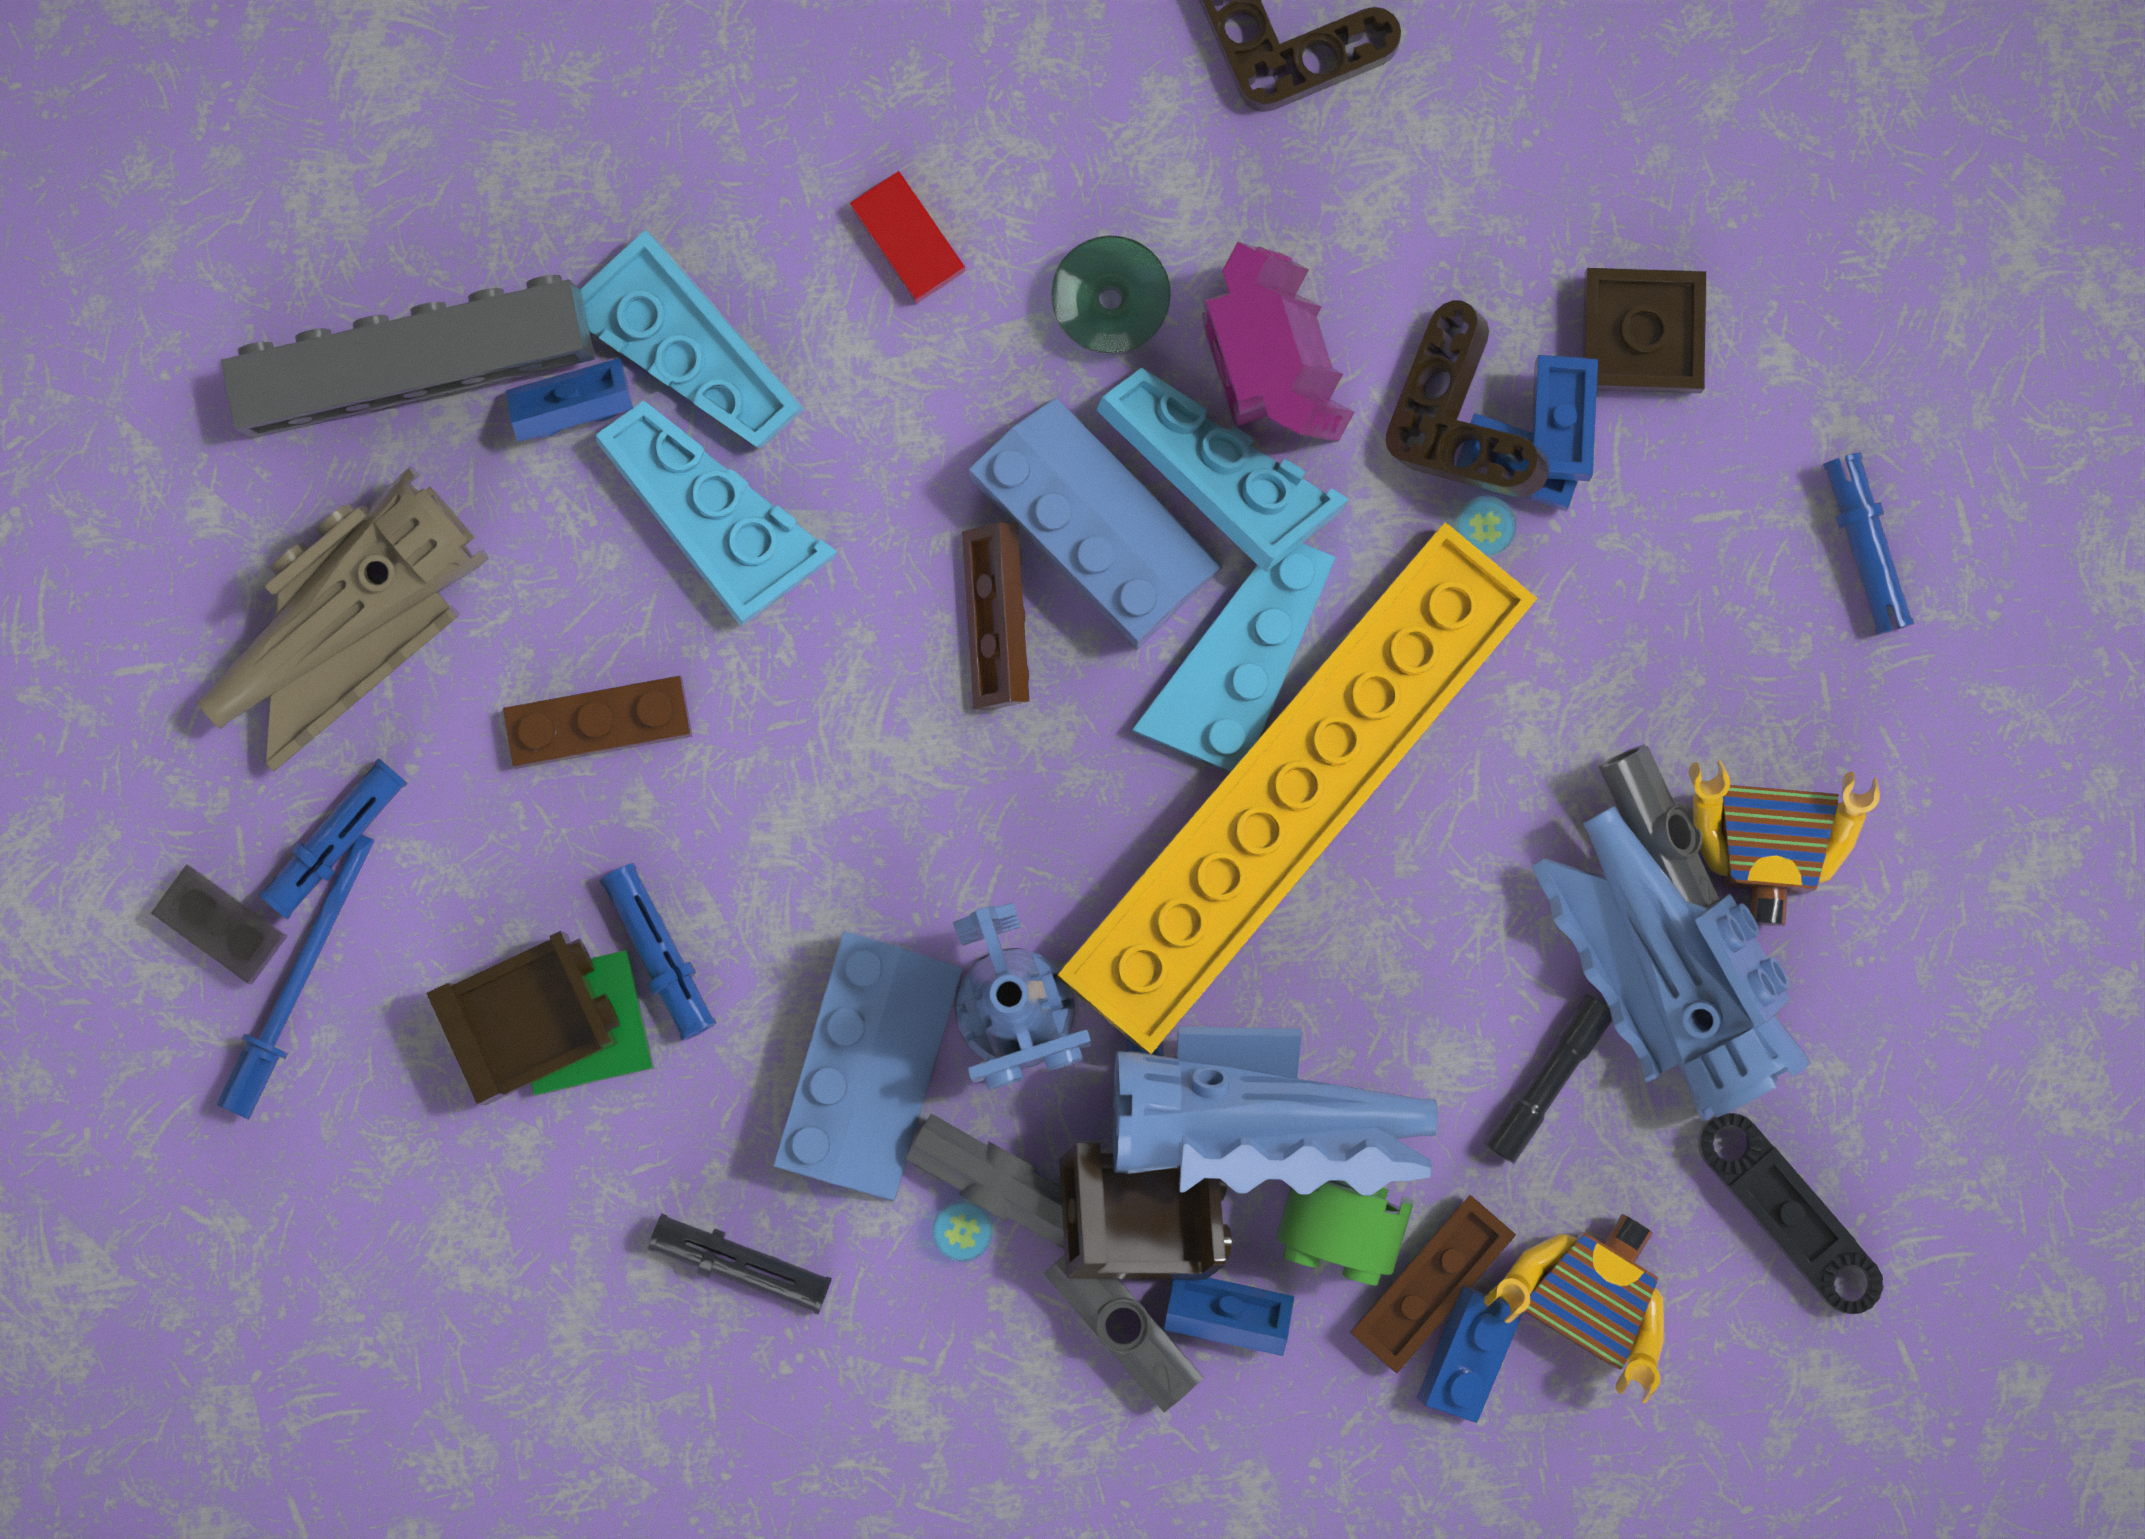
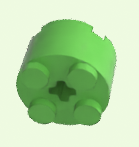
M1329 1180L1310 1194H1299L1290 1187L1275 1238L1286 1245L1283 1257L1292 1262L1318 1268L1322 1259L1342 1265L1344 1267L1342 1275L1349 1279L1377 1286L1381 1274L1390 1275L1394 1272L1414 1202L1402 1195L1400 1205L1396 1206L1386 1200L1389 1189L1382 1187L1371 1196L1361 1195L1346 1181Z

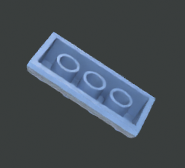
M1054 398L1012 427L969 469L971 482L1012 523H1018V530L1137 650L1223 568L1217 559L1057 398Z
M843 931L774 1167L895 1201L907 1160L905 1158L911 1147L963 968L898 946Z

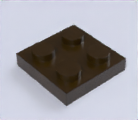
M1586 269L1584 273L1583 358L1598 359L1597 390L1671 393L1703 392L1705 389L1707 271Z

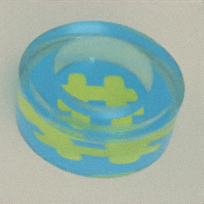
M1490 496L1478 497L1468 502L1460 511L1455 524V530L1489 558L1502 554L1510 546L1517 529L1516 518L1512 509L1502 500Z
M957 1201L948 1204L937 1214L932 1226V1237L936 1248L943 1256L956 1262H968L977 1259L989 1248L993 1238V1225L989 1215L983 1208L972 1202Z

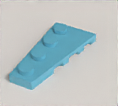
M644 230L580 289L590 332L643 367L664 384L685 396L696 406L754 446L762 449L805 409L651 232Z
M1140 368L1105 394L1096 409L1265 572L1340 514L1349 500L1333 488L1328 493H1325L1303 479L1306 471L1287 459H1284L1279 464L1252 447L1254 438L1235 426L1231 430L1222 428L1206 417L1207 409L1143 368Z
M644 400L596 434V443L741 627L836 558V550L822 539L818 541L797 524V520L778 505L775 507L749 487V482L731 468L727 470L704 452L703 446Z
M1302 543L1267 572L1257 565L1132 729V733L1230 773L1262 734L1336 557Z

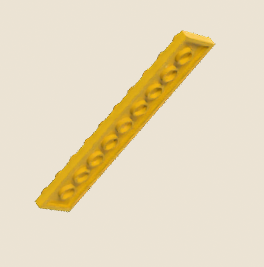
M1444 522L1057 974L1056 978L1143 1052L1152 1054L1538 598L1454 528Z

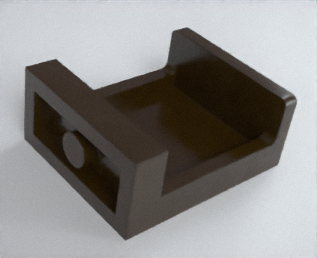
M559 931L550 935V940L456 984L446 983L426 993L477 1104L486 1106L618 1044L612 1030L621 1026L619 1018L606 993L598 997L595 995L587 977L588 974L595 971V967L581 938L571 942L567 933Z
M1076 1143L1059 1159L1066 1278L1207 1280L1225 1266V1262L1229 1259L1231 1253L1232 1238L1229 1226L1223 1224L1221 1201L1225 1198L1227 1184L1220 1178H1204L1186 1192H1180V1166H1177V1168L1130 1174L1115 1173L1113 1153H1101L1100 1143Z

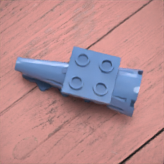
M1615 806L1583 823L1590 836L1605 877L1545 858L1532 865L1536 877L1549 900L1556 925L1572 940L1579 952L1585 976L1602 993L1608 1003L1614 1027L1618 1034L1634 1049L1639 1058L1646 1083L1657 1078L1662 1072L1679 1064L1697 1113L1701 1120L1706 1122L1714 1114L1716 1118L1725 1115L1776 1088L1777 1076L1789 1071L1791 1077H1793L1810 1065L1811 1062L1805 1052L1775 1015L1790 1000L1786 992L1790 988V984L1780 963L1774 957L1767 959L1755 937L1759 936V928L1749 909L1742 903L1736 905L1731 894L1719 899L1709 908L1687 902L1621 818Z
M1014 903L998 907L988 906L972 912L970 916L953 922L956 934L963 946L985 939L989 954L977 961L963 978L955 1002V1017H957L956 1022L960 1030L959 1032H961L969 1048L987 1061L968 1068L971 1080L974 1083L985 1080L987 1088L993 1090L1024 1080L1023 1067H1033L1045 1061L1047 1070L1052 1071L1082 1061L1083 1056L1080 1049L1091 1046V1040L1087 1029L1070 1034L1075 1017L1073 991L1056 978L1061 969L1039 953L1021 948L1002 950L998 934L1021 927ZM1016 991L1018 994H1022L1020 1002L1015 1006L1006 1007L999 1003L1003 999V995L1008 992Z
M1178 1026L1176 1058L1133 1051H1117L1113 1080L1115 1128H1112L1114 1172L1130 1174L1177 1168V1166H1180V1192H1186L1204 1178H1220L1236 1193H1248L1266 1179H1281L1299 1194H1310L1329 1180L1346 1181L1359 1194L1371 1196L1391 1181L1407 1182L1431 1177V1160L1397 1139L1436 1136L1438 1122L1436 1099H1420L1298 1079L1301 1029Z

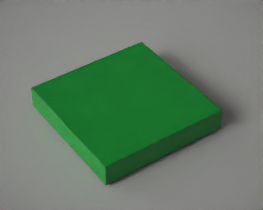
M624 950L591 958L595 971L587 975L596 997L606 993L616 1011L621 1026L613 1029L612 1032L618 1044L533 1083L532 1088L535 1096L655 1069L629 951Z

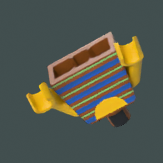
M1720 760L1717 763L1719 770L1716 777L1709 781H1702L1700 767L1697 762L1693 763L1689 767L1688 773L1696 792L1693 796L1692 812L1693 824L1702 833L1700 852L1710 870L1718 875H1722L1724 886L1751 889L1750 912L1757 925L1785 926L1787 893H1810L1817 889L1818 884L1830 881L1854 849L1867 816L1866 812L1873 810L1879 803L1878 779L1876 777L1873 779L1872 787L1868 792L1856 794L1851 791L1855 783L1854 772H1848L1842 778L1843 802L1838 804L1839 794L1730 785L1728 772L1724 763Z
M1621 1214L1604 1243L1586 1232H1578L1575 1236L1560 1233L1525 1250L1507 1273L1504 1280L1485 1295L1484 1303L1487 1306L1498 1297L1504 1298L1509 1303L1510 1314L1504 1319L1506 1323L1512 1322L1522 1312H1525L1613 1368L1622 1370L1627 1361V1367L1615 1384V1390L1619 1394H1623L1630 1380L1637 1381L1644 1389V1397L1641 1402L1645 1404L1650 1400L1660 1384V1374L1657 1366L1664 1343V1298L1656 1288L1658 1277L1635 1263L1653 1232L1632 1218Z

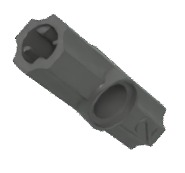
M1643 744L1631 748L1599 765L1598 767L1623 820L1685 900L1706 908L1719 900L1718 895L1698 855L1702 844V833L1693 824V812L1687 806L1675 805L1649 747Z
M931 1113L905 1159L937 1179H942L960 1189L959 1195L1004 1221L1010 1218L1065 1249L1061 1186L1036 1174L1035 1167L990 1141L986 1145Z
M1065 1254L1043 1273L1099 1337L1102 1344L1112 1352L1164 1413L1180 1401L1204 1378L1119 1279L1066 1278ZM1125 1307L1132 1309L1138 1314L1142 1326L1140 1333L1135 1339L1130 1342L1121 1343L1113 1340L1108 1335L1105 1323L1112 1311Z

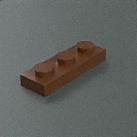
M997 522L962 531L973 709L993 710L1030 702L1029 669L1027 666L1025 640L1026 616L1023 606L1021 579L1022 555L1019 547L1018 523Z
M680 675L503 708L512 765L515 769L693 737L683 679Z
M1468 1194L1349 1333L1397 1374L1454 1308L1462 1287L1471 1288L1513 1240L1516 1234L1472 1195Z

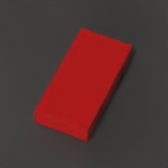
M897 171L850 202L851 209L916 304L966 271L964 264L900 171Z

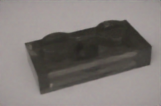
M188 864L185 865L151 912L156 918L248 984L255 982L288 936Z

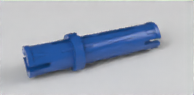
M1861 452L1845 456L1851 481L1846 480L1839 458L1828 461L1823 466L1827 470L1841 513L1835 516L1838 527H1845L1876 626L1875 631L1877 635L1893 631L1886 609L1887 606L1892 607L1898 629L1915 623L1914 619L1911 618L1879 516L1884 515L1881 502H1874L1862 463L1863 457Z
M378 758L375 761L376 764L346 798L338 804L336 809L304 845L298 842L291 850L295 854L294 857L264 891L262 890L258 894L287 920L322 878L328 881L335 874V871L332 869L334 864L370 826L371 822L400 789L408 784L381 759Z
M634 863L627 864L610 872L599 882L605 888L628 936L632 940L652 979L648 983L652 994H660L680 1033L681 1040H688L710 1029L717 1022L712 1017L692 979V976L696 974L691 962L684 963L663 923L661 915L658 913L636 871L637 867Z

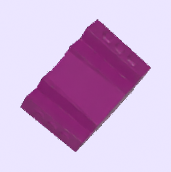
M1237 242L1222 270L1229 293L1203 300L1205 312L1202 313L1204 331L1234 424L1239 426L1269 417V419L1298 434L1339 441L1355 412L1330 399L1343 373L1333 369L1317 320V315L1322 306L1297 294L1309 269L1292 261L1291 257L1283 253L1275 252L1271 249L1267 250L1261 246L1254 247Z

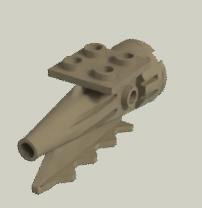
M411 467L399 475L372 507L368 504L354 510L350 504L342 505L315 528L322 535L320 540L309 549L303 542L299 545L296 544L269 567L276 577L268 582L265 587L272 595L278 593L277 614L213 687L197 701L205 715L218 728L222 729L231 720L270 697L266 764L273 772L460 616L457 610L450 606L439 592L479 568L489 559L483 549L474 556L465 545L474 539L473 535L431 486L426 490L422 488L418 491L411 484L420 476ZM375 561H380L387 566L389 574L386 581H379L373 576L372 565Z

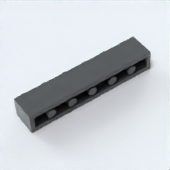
M545 275L527 281V289L504 294V290L500 288L484 289L471 293L468 296L469 302L446 307L445 302H429L414 306L410 309L411 316L389 321L386 315L368 316L355 320L353 322L354 329L331 334L330 329H312L298 333L295 336L296 342L278 347H274L272 342H257L238 348L239 356L221 359L234 429L253 439L595 360L581 290L569 279L562 280L560 275Z

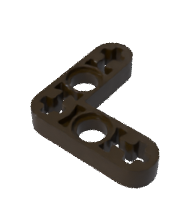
M1199 0L1237 90L1243 101L1254 110L1266 112L1278 109L1384 65L1394 57L1400 43V24L1394 14L1384 8L1371 7L1360 10L1280 44L1261 0H1233L1219 11H1216L1214 6L1223 5V0ZM1245 14L1255 19L1259 27V33L1255 39L1242 44L1236 43L1228 37L1225 31V24L1234 15ZM1372 24L1376 31L1387 30L1388 34L1384 37L1382 49L1376 50L1371 42L1364 43L1353 49L1352 57L1356 61L1352 63L1347 62L1346 48L1338 35L1345 33L1346 42L1349 45L1363 38L1365 25ZM1319 44L1332 49L1337 60L1335 67L1324 74H1316L1309 71L1304 65L1302 58L1308 48ZM1292 56L1294 73L1301 84L1294 86L1292 74H1289L1275 82L1274 94L1267 95L1263 88H1251L1250 85L1255 82L1257 70L1264 69L1268 76L1277 75L1286 71L1287 62L1284 58Z
M1452 300L1444 303L1432 315L1387 429L1385 438L1387 449L1404 466L1415 471L1513 497L1532 495L1543 487L1548 478L1550 467L1548 458L1543 451L1522 436L1457 420L1487 344L1489 327L1485 318L1470 304L1462 300ZM1464 322L1468 325V330L1465 334L1457 333L1453 338L1449 336L1452 327L1461 328ZM1444 353L1447 357L1451 358L1453 353L1457 357V361L1453 363L1440 354ZM1448 372L1450 383L1446 392L1435 399H1427L1425 387L1428 380L1436 373ZM1423 408L1425 411L1435 415V417L1431 418L1426 413L1422 417L1417 413L1418 409ZM1421 433L1426 435L1422 444L1415 443L1411 448L1406 445L1410 436L1419 437ZM1478 440L1480 450L1476 460L1468 466L1456 467L1454 456L1457 448L1465 441ZM1497 456H1500L1504 461L1521 463L1525 459L1529 464L1525 471L1516 470L1512 475L1503 466L1496 464Z

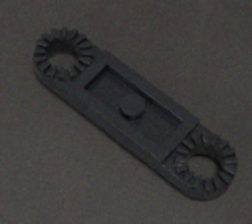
M1727 1113L1717 1118L1714 1116L1708 1120L1701 1129L1698 1138V1148L1703 1161L1822 1299L1834 1310L1847 1314H1859L1873 1308L1881 1298L1880 1296L1884 1288L1883 1275L1879 1267L1777 1148L1769 1142L1757 1126L1746 1116ZM1729 1125L1740 1129L1745 1135L1747 1142L1744 1154L1738 1160L1732 1162L1720 1158L1713 1146L1714 1136L1718 1133L1717 1131ZM1845 1266H1857L1864 1272L1867 1278L1865 1293L1855 1301H1847L1841 1298L1835 1290V1276Z

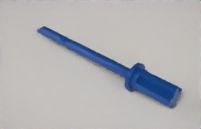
M361 834L353 843L259 1038L256 1039L245 1033L243 1034L241 1039L246 1041V1044L216 1105L249 1120L279 1058L286 1059L288 1053L276 1048L275 1045L366 860L374 839Z

